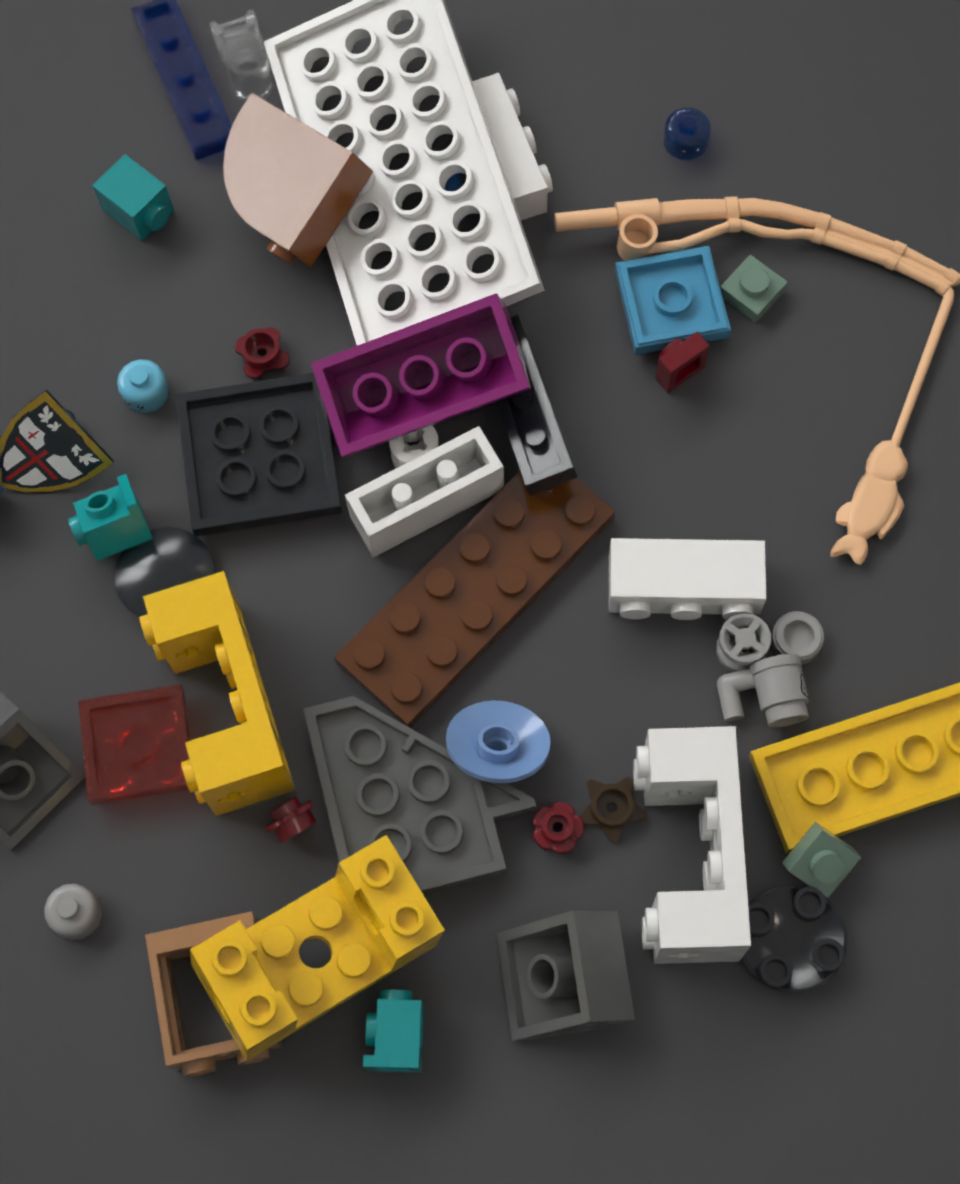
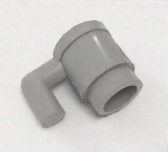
M797 654L768 657L753 663L748 669L724 674L717 680V690L725 722L736 721L745 717L739 692L752 688L756 689L761 713L766 715L768 727L790 726L809 718L806 706L809 703V697L802 672L801 658Z

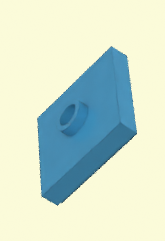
M709 246L615 263L616 279L635 355L663 350L672 341L678 338L684 341L697 331L706 342L730 337L731 328Z

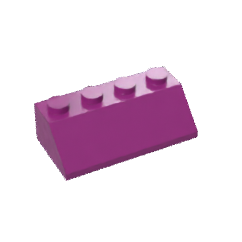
M497 293L310 363L341 457L343 458L531 389L523 353L507 306Z

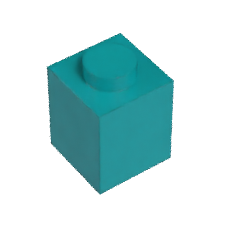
M126 154L92 185L101 209L141 241L152 231L161 229L174 211L166 185Z

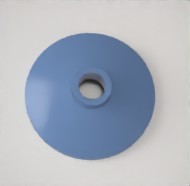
M493 700L472 704L458 712L447 728L446 748L451 760L466 774L486 782L511 783L526 779L542 768L550 752V735L544 722L531 710L507 701Z

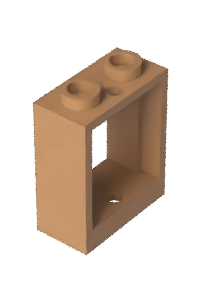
M253 911L145 935L165 1064L175 1071L182 1069L183 1077H194L216 1071L215 1062L235 1057L237 1065L265 1061L270 1059L269 1050L282 1047V1043L279 1041L246 1061L234 1039L186 1050L172 961L190 957L191 948L241 920L245 929L256 924L260 920Z

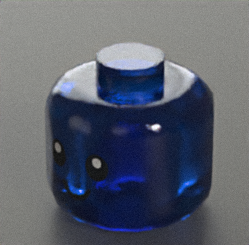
M683 107L672 112L667 118L664 127L663 144L666 151L673 157L681 160H691L701 156L709 145L711 124L708 117L702 111L691 107Z

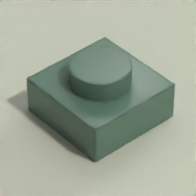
M750 254L720 286L723 300L756 323L785 292L788 282Z
M815 821L782 863L791 874L807 885L817 888L826 898H829L861 859V856L854 848Z

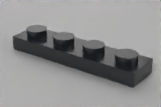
M515 315L510 318L523 353L531 389L499 400L497 404L525 486L531 496L575 479L577 474L519 316Z

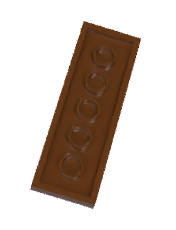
M519 471L334 656L336 664L397 720L411 728L615 518V511L577 478L530 496L521 471Z

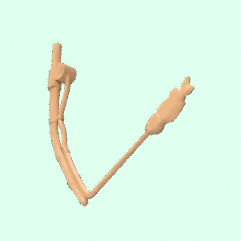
M737 196L724 197V199H686L659 202L658 198L615 202L614 207L554 213L556 232L616 226L617 230H620L617 251L624 261L649 257L653 254L682 251L724 233H736L742 230L762 238L805 239L818 245L823 244L885 266L884 268L891 271L895 270L934 289L936 293L943 297L892 439L881 441L875 446L867 459L866 473L858 482L851 502L845 503L836 512V522L846 526L848 534L836 541L830 555L831 557H837L847 553L856 564L861 565L868 553L867 539L875 534L878 535L879 539H883L899 519L904 508V502L898 492L897 482L907 473L908 462L899 446L953 305L954 290L952 287L960 284V273L907 247V244L898 240L892 241L831 217L832 215L764 199H738ZM755 216L779 219L813 229L785 230L772 228L740 219V217ZM726 219L724 223L679 240L656 242L658 236L657 226L685 221Z

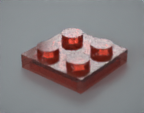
M181 684L78 701L87 798L91 805L189 790L181 766V762L189 760L185 742L190 741L185 692Z

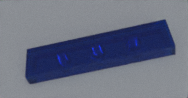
M153 0L131 8L135 22L195 160L197 161L225 150L232 124L177 1Z

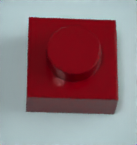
M698 331L684 341L681 338L672 341L659 354L656 381L667 394L706 367L710 345Z

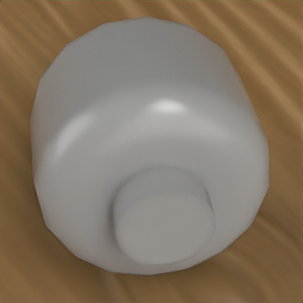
M75 883L62 885L55 889L47 898L44 907L45 920L49 928L62 938L69 940L84 939L91 935L99 926L102 918V905L98 897L85 886Z

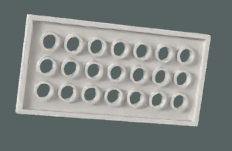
M353 0L264 41L285 113L335 142L342 134L354 133L352 143L346 148L374 171L326 244L357 346L495 293L500 296L506 306H509L545 291L444 0ZM405 19L414 20L409 31L401 35L393 34L399 22ZM364 38L371 39L367 50L360 54H352L353 46L357 41ZM329 57V63L325 69L318 73L310 72L313 63L317 59ZM417 57H426V63L421 70L415 73L406 72L407 65L411 60ZM374 76L384 77L382 85L377 90L364 92L365 84L369 79ZM336 94L342 95L341 101L336 108L330 111H322L324 102L328 97ZM430 95L440 96L439 102L434 109L428 112L419 111V105L424 98ZM388 114L397 115L396 121L391 128L385 131L376 130L378 121L383 116ZM443 134L453 135L451 144L445 150H432V144L437 137ZM400 153L410 154L409 160L403 168L389 170L390 161L394 156ZM458 173L467 175L466 182L460 189L452 192L445 190V184L451 176ZM414 192L423 193L422 201L416 208L402 210V202L406 196ZM370 211L379 212L378 221L374 226L368 229H359V222L364 214ZM472 213L480 215V222L475 229L469 232L458 231L459 223L463 217ZM427 232L436 233V240L429 249L425 251L415 250L416 240L422 234ZM382 251H391L392 259L390 263L383 269L373 270L371 264L374 257ZM484 254L494 255V263L488 271L481 274L472 272V265L479 256ZM439 273L450 275L449 283L443 290L435 293L428 291V284L432 277ZM398 291L405 292V301L400 308L394 311H385L384 304L389 295Z

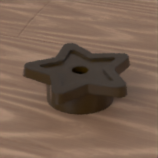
M627 777L616 784L607 785L592 779L587 782L591 803L582 812L580 817L586 825L601 826L611 842H618L626 824L646 819L647 813L633 802V780ZM615 804L617 810L611 813L607 810V806Z

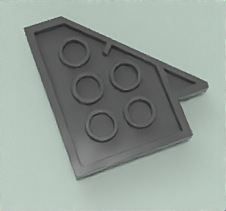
M355 696L303 708L339 862L387 835L423 894L507 872L494 822L536 811L534 798L508 783L486 782L466 774L454 764L446 748Z

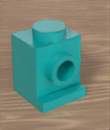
M127 474L117 477L119 485L105 491L95 492L87 498L73 503L77 515L68 518L71 531L79 546L88 543L96 561L153 539L144 512Z
M380 990V999H377V1013H367L366 1046L375 1047V1055H363V1067L367 1071L422 1073L424 1005L422 1000H412V991Z

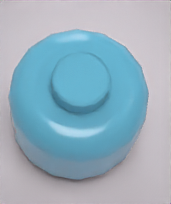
M139 359L131 361L120 371L117 380L118 390L122 400L131 410L139 413L153 412L163 406L168 399V381L164 372L156 363L150 360Z

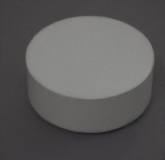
M800 611L789 612L780 617L771 633V647L775 655L797 654L801 658L802 665L809 663L818 655L824 642V632L819 621L812 615Z

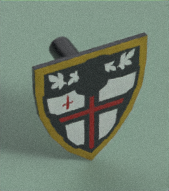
M47 389L29 401L12 417L0 438V485L4 489L20 492H53L75 487L95 477L114 464V460L75 420V415L71 411L66 410Z

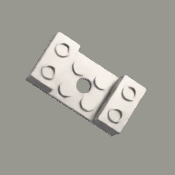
M736 726L648 729L645 745L636 746V759L633 760L634 790H644L645 806L704 804V809L699 811L701 841H710V851L707 854V861H703L704 891L657 892L652 908H645V917H642L641 923L643 950L653 949V964L740 961L751 947Z

